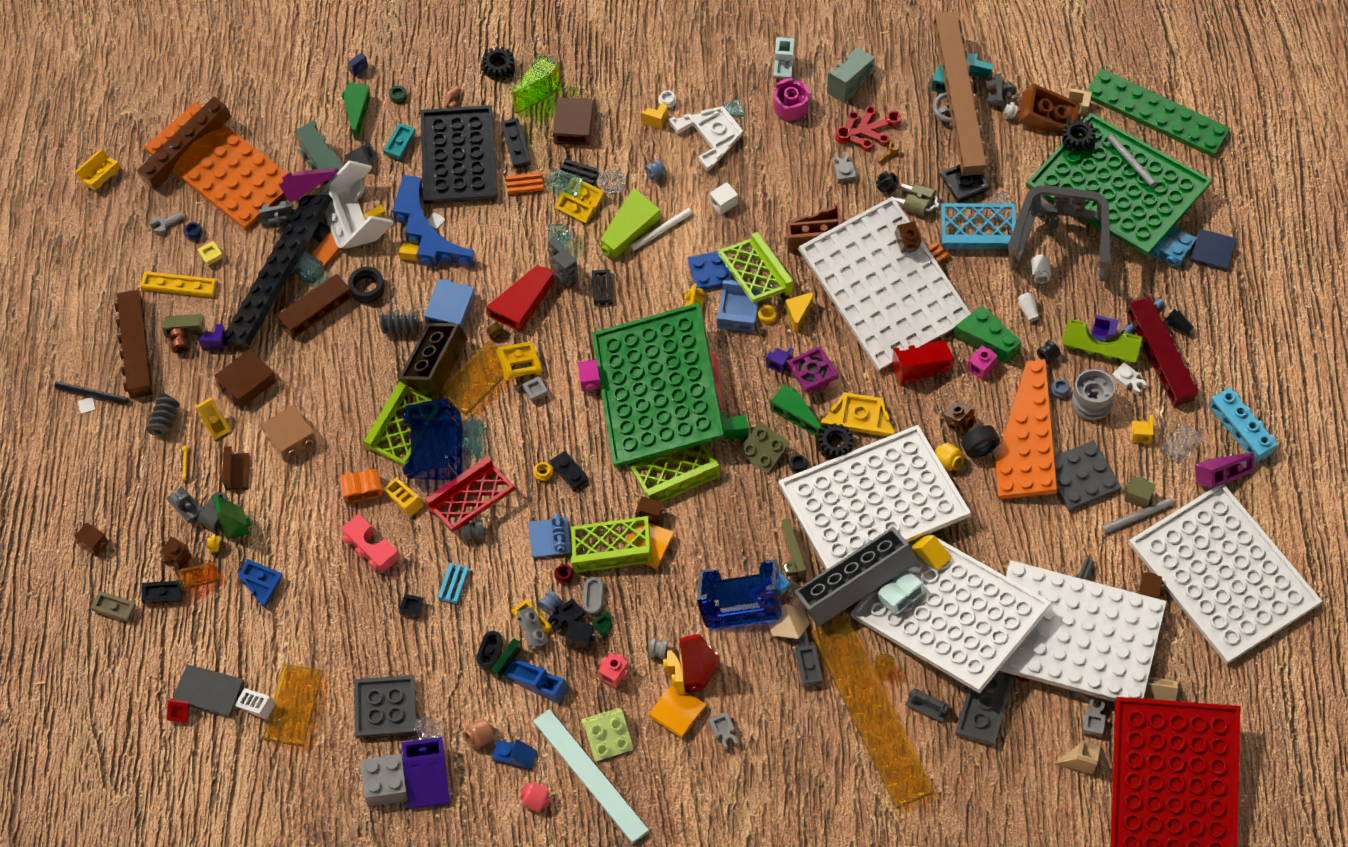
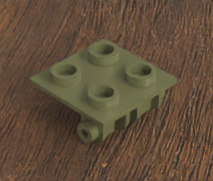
M759 421L738 453L768 474L782 453L785 455L788 452L789 448L787 446L790 442Z

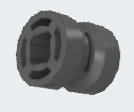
M482 519L476 520L475 523L468 522L463 525L465 541H471L473 538L485 539Z

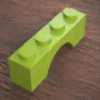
M1068 318L1062 344L1069 349L1080 348L1084 349V352L1088 354H1095L1096 352L1102 354L1105 358L1113 359L1115 357L1121 359L1124 363L1131 364L1132 362L1136 363L1142 337L1124 332L1115 341L1101 342L1090 334L1086 322Z

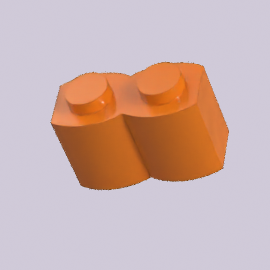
M368 468L360 473L347 472L340 476L344 502L346 504L383 496L378 469Z

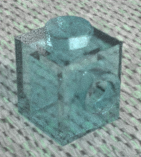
M548 224V240L554 236L564 248H567V241H571L570 230H567V224Z
M305 251L294 266L299 278L312 284L320 280L325 272L323 262Z

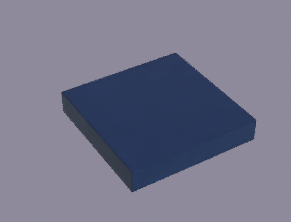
M1200 229L1190 262L1227 272L1236 238Z

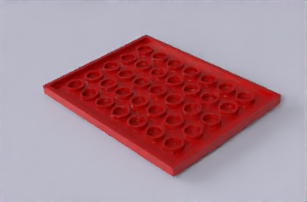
M1129 697L1115 698L1109 847H1237L1241 706Z

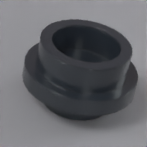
M795 455L789 461V468L794 473L807 470L808 460L802 455Z

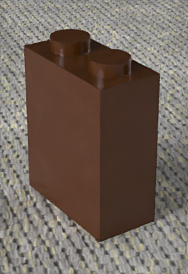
M557 98L553 127V141L555 144L590 145L593 99Z
M248 349L214 375L217 382L215 385L221 393L225 392L228 400L233 405L237 404L240 408H243L276 382L274 372L251 349Z

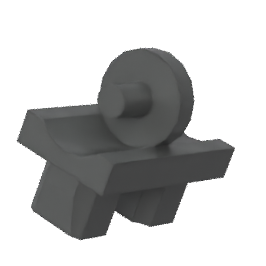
M999 73L995 74L996 79L987 81L989 93L997 92V94L988 96V103L990 107L1000 106L1001 110H1004L1006 96L1007 99H1011L1012 95L1017 93V87L1011 84L1010 81L1006 82L1005 85V81L1002 80V75Z
M282 201L278 206L273 207L269 204L263 205L258 210L262 227L277 224V228H281L280 223L289 222L293 214L292 205L288 201Z
M182 486L174 494L166 498L188 523H193L197 520L203 509Z

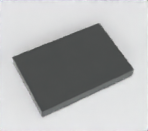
M187 664L173 699L190 701L189 707L230 718L244 680Z

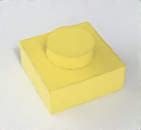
M214 241L197 249L207 266L223 258V254Z

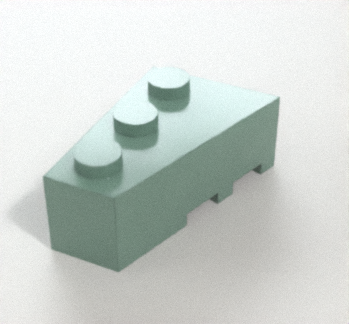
M858 47L846 56V62L843 64L839 62L836 66L838 68L835 71L830 70L828 72L827 94L843 103L854 96L856 89L864 84L866 77L869 74L871 75L876 68L875 57Z
M315 120L296 129L300 146L298 151L302 158L306 157L308 160L307 164L311 170L338 168L340 170L343 167L333 149H330L326 144L324 134L320 135L318 133ZM332 177L323 183L326 185L332 179Z

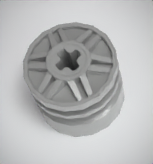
M1089 369L1078 375L1072 396L1074 412L1087 420H1099L1108 415L1115 394L1113 378L1108 373L1099 369Z

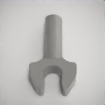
M182 212L167 219L156 216L151 220L150 226L153 228L161 225L154 229L155 235H163L167 233V226L185 217Z

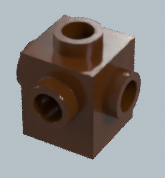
M954 402L943 413L948 428L954 432L958 431L966 434L977 422L973 409Z

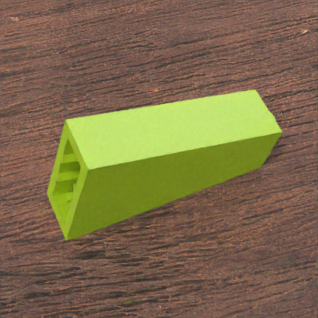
M634 188L601 237L602 252L615 260L629 245L637 241L661 220V209Z

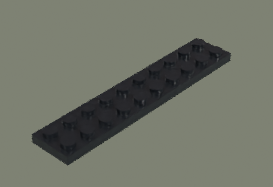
M329 194L308 195L300 200L299 206L292 214L288 225L283 229L280 239L275 243L272 253L267 257L266 263L259 271L257 279L249 289V293L242 301L238 312L233 316L230 326L224 332L222 338L224 346H250L333 200Z

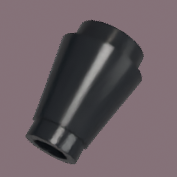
M1173 309L1165 319L1168 322L1167 325L1186 335L1194 327L1180 310Z

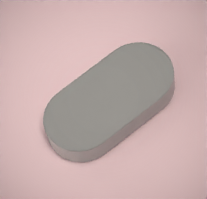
M597 577L588 578L584 583L583 611L590 616L598 615L603 607L604 585L602 580Z

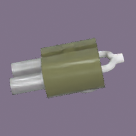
M902 184L901 190L911 192V194H908L906 200L894 198L898 205L903 206L905 211L924 217L933 208H938L939 206L936 196L937 191L919 184H914V186ZM934 200H935V204H936V205H933V206L929 209V206L932 205L933 202H934Z

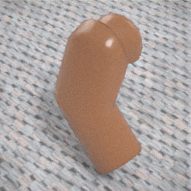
M454 86L446 93L444 104L446 108L457 107V102L454 101V98L461 93L459 86Z

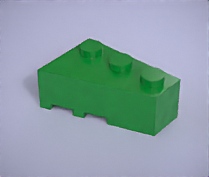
M983 305L954 328L953 338L961 339L969 343V346L973 348H980L982 345L990 348L998 355L997 360L1005 364L1020 353L1022 341Z

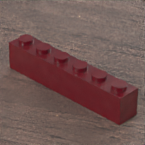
M1150 296L1129 303L1126 313L1137 335L1142 337L1141 343L1172 406L1176 407L1194 401L1198 393L1197 384L1192 381L1189 368L1184 365L1182 355L1176 349L1173 337L1166 329L1164 319L1160 318L1156 303L1152 302Z

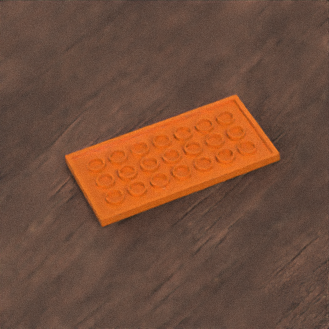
M195 102L144 146L145 151L152 156L202 106ZM225 124L220 129L214 130L194 142L179 158L171 171L245 231L260 218L258 210L263 205L269 204L273 207L285 196L279 184L283 181L282 177L287 172Z

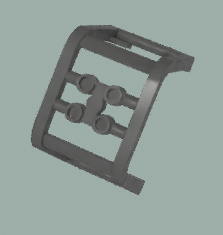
M1040 185L1032 188L1026 194L1008 244L1010 268L1020 270L1025 246L1034 219L1039 214L1049 213L1093 219L1100 223L1099 281H1110L1109 204L1106 198L1100 193L1088 190ZM1041 195L1054 196V205L1041 204ZM1085 201L1097 202V211L1085 209Z

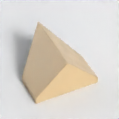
M784 604L766 618V623L772 637L799 639L808 625H810L803 606Z
M1081 740L1079 745L1054 764L1093 775L1097 766L1101 745Z

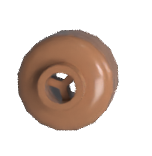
M485 719L474 721L466 726L464 731L465 741L469 746L477 749L486 746L494 740L495 728L491 722L488 723Z

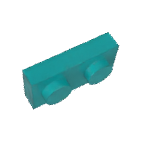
M398 123L383 150L384 155L401 160L416 133L415 128Z

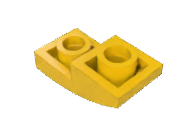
M669 650L667 651V659H663L664 671H668V677L672 679V686H676L677 694H685L681 665L675 654Z

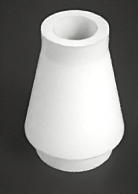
M1030 292L1020 295L1017 304L1026 315L1028 321L1037 320L1039 315L1035 296Z

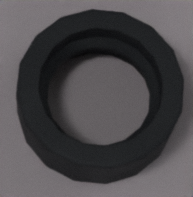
M358 268L352 272L348 280L352 297L360 303L369 304L375 302L384 293L385 285L382 274L375 268ZM364 278H372L377 281L376 288L369 292H360L356 290L355 286L358 281Z
M985 425L965 435L961 445L969 458H979L992 452L999 445L1000 438L993 426Z

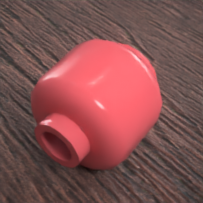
M531 782L529 785L525 784L519 799L522 800L524 807L539 812L543 807H548L551 797L548 796L549 789L546 786Z

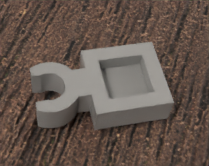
M844 152V158H839L838 154L835 153L834 161L836 164H834L837 182L855 181L856 174L852 161L848 162V153Z
M1091 699L1088 706L1090 712H1085L1082 733L1102 737L1106 715L1101 713L1104 710L1105 702L1102 701L1100 707L1096 708L1093 705L1094 700Z
M727 712L708 719L715 738L719 739L722 737V747L724 750L728 749L727 741H732L737 746V738L731 734L735 732V728Z

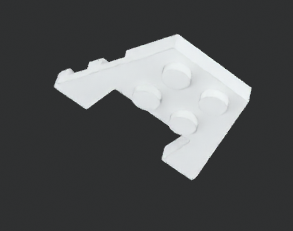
M723 106L703 110L695 115L685 114L681 118L675 119V117L669 119V124L677 134L694 126L712 148L698 156V161L707 172L743 136V130Z

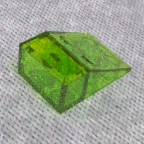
M540 54L537 59L532 61L530 69L524 72L521 81L512 90L516 114L553 95L561 83L558 61L543 54Z

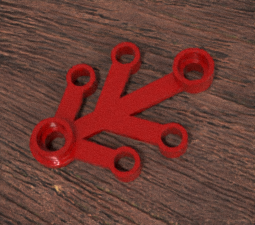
M868 106L865 108V114L859 126L851 129L853 124L859 121L858 112L851 111L848 114L845 126H841L836 130L835 139L841 144L852 142L860 145L862 150L866 152L872 150L873 142L870 139H861L856 135H864L877 140L881 146H887L889 144V136L872 130L888 125L891 127L898 126L901 123V114L893 110L887 114V118L869 123L870 119L875 117L876 109L873 106Z

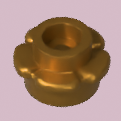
M498 322L493 323L486 330L489 334L488 337H493L494 339L499 337L503 333V325H500Z

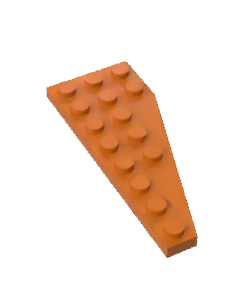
M1046 359L1026 362L996 460L999 500L1057 493Z

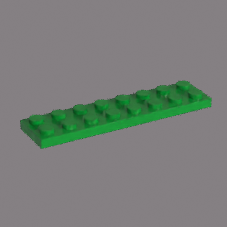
M1100 68L1086 90L1092 92L1091 101L1213 158L1230 132V127Z

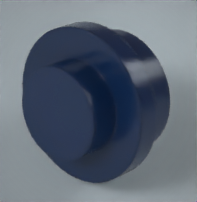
M195 222L187 224L184 229V235L189 240H197L203 234L202 227Z

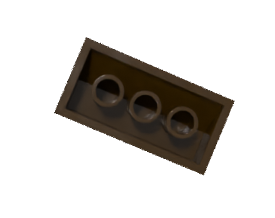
M427 323L398 380L423 395H439L468 340L460 324Z

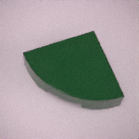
M608 611L591 621V624L602 639L609 634L611 629V617Z

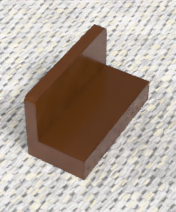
M224 446L222 472L225 490L248 489L249 453H234L232 446Z

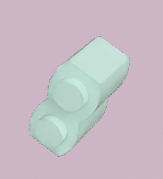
M904 570L892 582L884 584L878 592L879 601L897 615L925 592L924 583L909 570Z

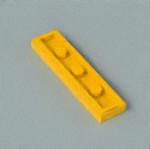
M144 271L140 288L143 291L214 298L218 281L211 278Z

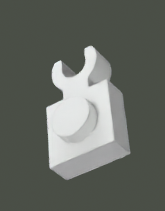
M1123 363L1111 376L1123 388L1127 389L1130 386L1136 395H1139L1141 391L1137 386H1141L1144 389L1147 386L1144 380L1137 379L1139 373L1126 363Z

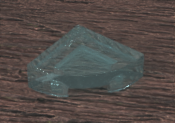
M739 99L722 103V106L732 117H744Z

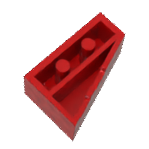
M945 340L924 343V347L915 348V345H911L907 350L893 349L891 368L900 386L912 384L921 378H930L933 374L944 373L953 368L954 357Z

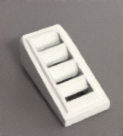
M244 688L234 706L266 720L276 702L267 695Z

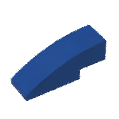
M512 658L503 673L504 677L521 687L559 704L569 689L565 679L549 674L543 668Z

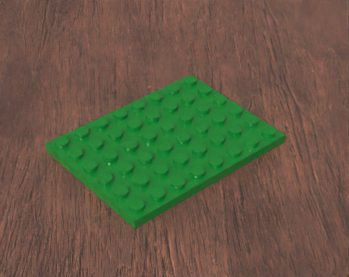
M1090 113L1083 122L1089 121V124L1092 123L1093 128L1095 127L1096 129L1095 145L1092 146V149H1088L1086 153L1083 150L1081 154H1078V151L1072 153V149L1068 151L1067 147H1064L1062 143L1026 182V187L1031 190L1036 186L1049 185L1100 193L1109 204L1110 235L1148 257L1211 186L1212 179ZM1074 134L1072 137L1082 139L1086 136L1083 134ZM1113 134L1157 182L1154 187H1150L1107 140L1109 135ZM1042 195L1044 198L1054 203V196ZM1086 200L1085 209L1097 211V202ZM1081 218L1101 230V225L1098 221Z
M699 302L592 332L612 462L615 468L725 438L703 313Z

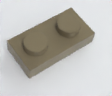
M99 591L91 609L93 612L129 623L137 605L133 601Z

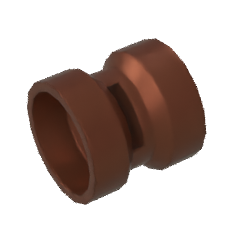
M176 328L169 332L173 353L183 354L190 350L186 329Z

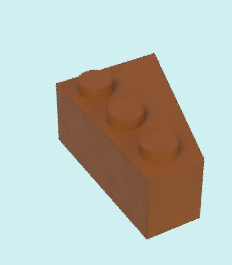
M837 203L834 204V207L818 210V213L810 216L805 215L786 222L787 250L798 249L804 243L842 224L840 204Z

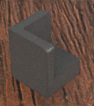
M370 142L345 155L347 161L350 160L363 164H369L378 158Z

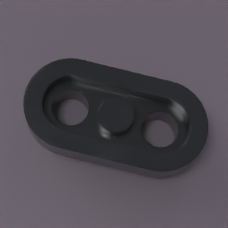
M489 631L483 636L476 656L477 664L483 670H490L499 658L503 646V639L499 632ZM492 641L497 642L495 645H490ZM485 659H490L489 663H484L483 661Z

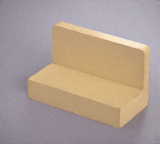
M1148 677L1143 699L1176 701L1178 692L1177 681Z

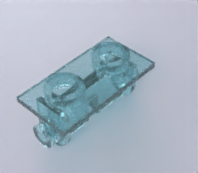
M471 414L463 424V431L465 432L462 442L464 456H467L469 452H472L473 455H480V452H482V438H477L476 436L482 437L483 422L480 418L473 420V414Z

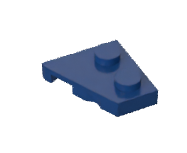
M247 559L238 577L261 606L266 608L283 575L281 572Z

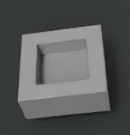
M539 376L522 384L531 402L548 395V390Z

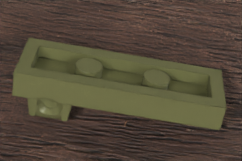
M789 518L781 520V530L791 557L790 561L783 564L786 576L797 575L798 580L806 578V568Z

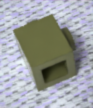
M1133 476L1131 483L1127 482L1123 493H1126L1124 501L1147 508L1156 484L1148 482L1142 477L1137 478Z

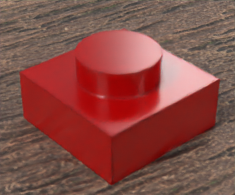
M169 699L166 720L187 723L190 701Z

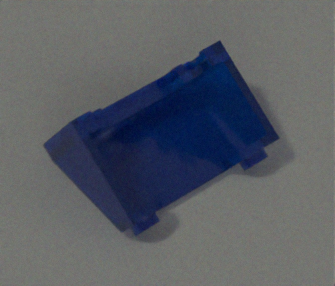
M449 398L405 405L403 420L411 429V460H406L405 465H403L404 475L408 479L451 481L462 474V416L458 408Z
M777 559L762 562L759 566L760 574L723 580L721 574L715 569L699 570L697 603L704 625L709 629L716 630L780 619L782 616V601Z

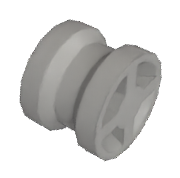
M652 638L649 657L654 658L656 656L660 657V659H666L668 640L658 641L656 638Z

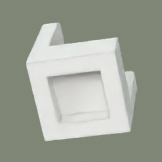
M725 183L709 193V203L722 215L738 204V194L728 183Z

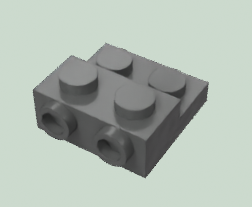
M553 236L548 240L547 250L549 253L548 260L555 269L554 277L559 284H563L566 288L572 287L578 281L577 260Z

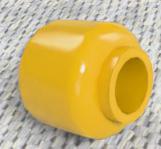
M944 443L935 450V454L945 470H957L962 465L964 460L963 453L951 443Z

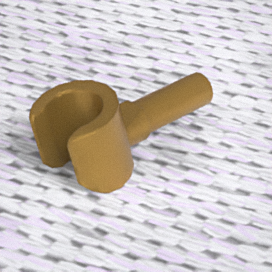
M891 142L888 151L878 160V163H883L890 156H897L900 146L894 149L895 142Z

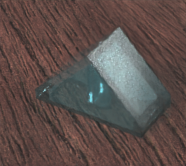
M551 168L545 186L576 196L582 178L559 169Z

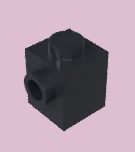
M570 620L565 636L566 646L589 651L591 644H595L597 633H594L593 625Z

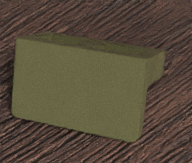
M202 314L166 316L165 321L162 322L165 338L169 337V332L176 328L186 329L188 336L203 335Z

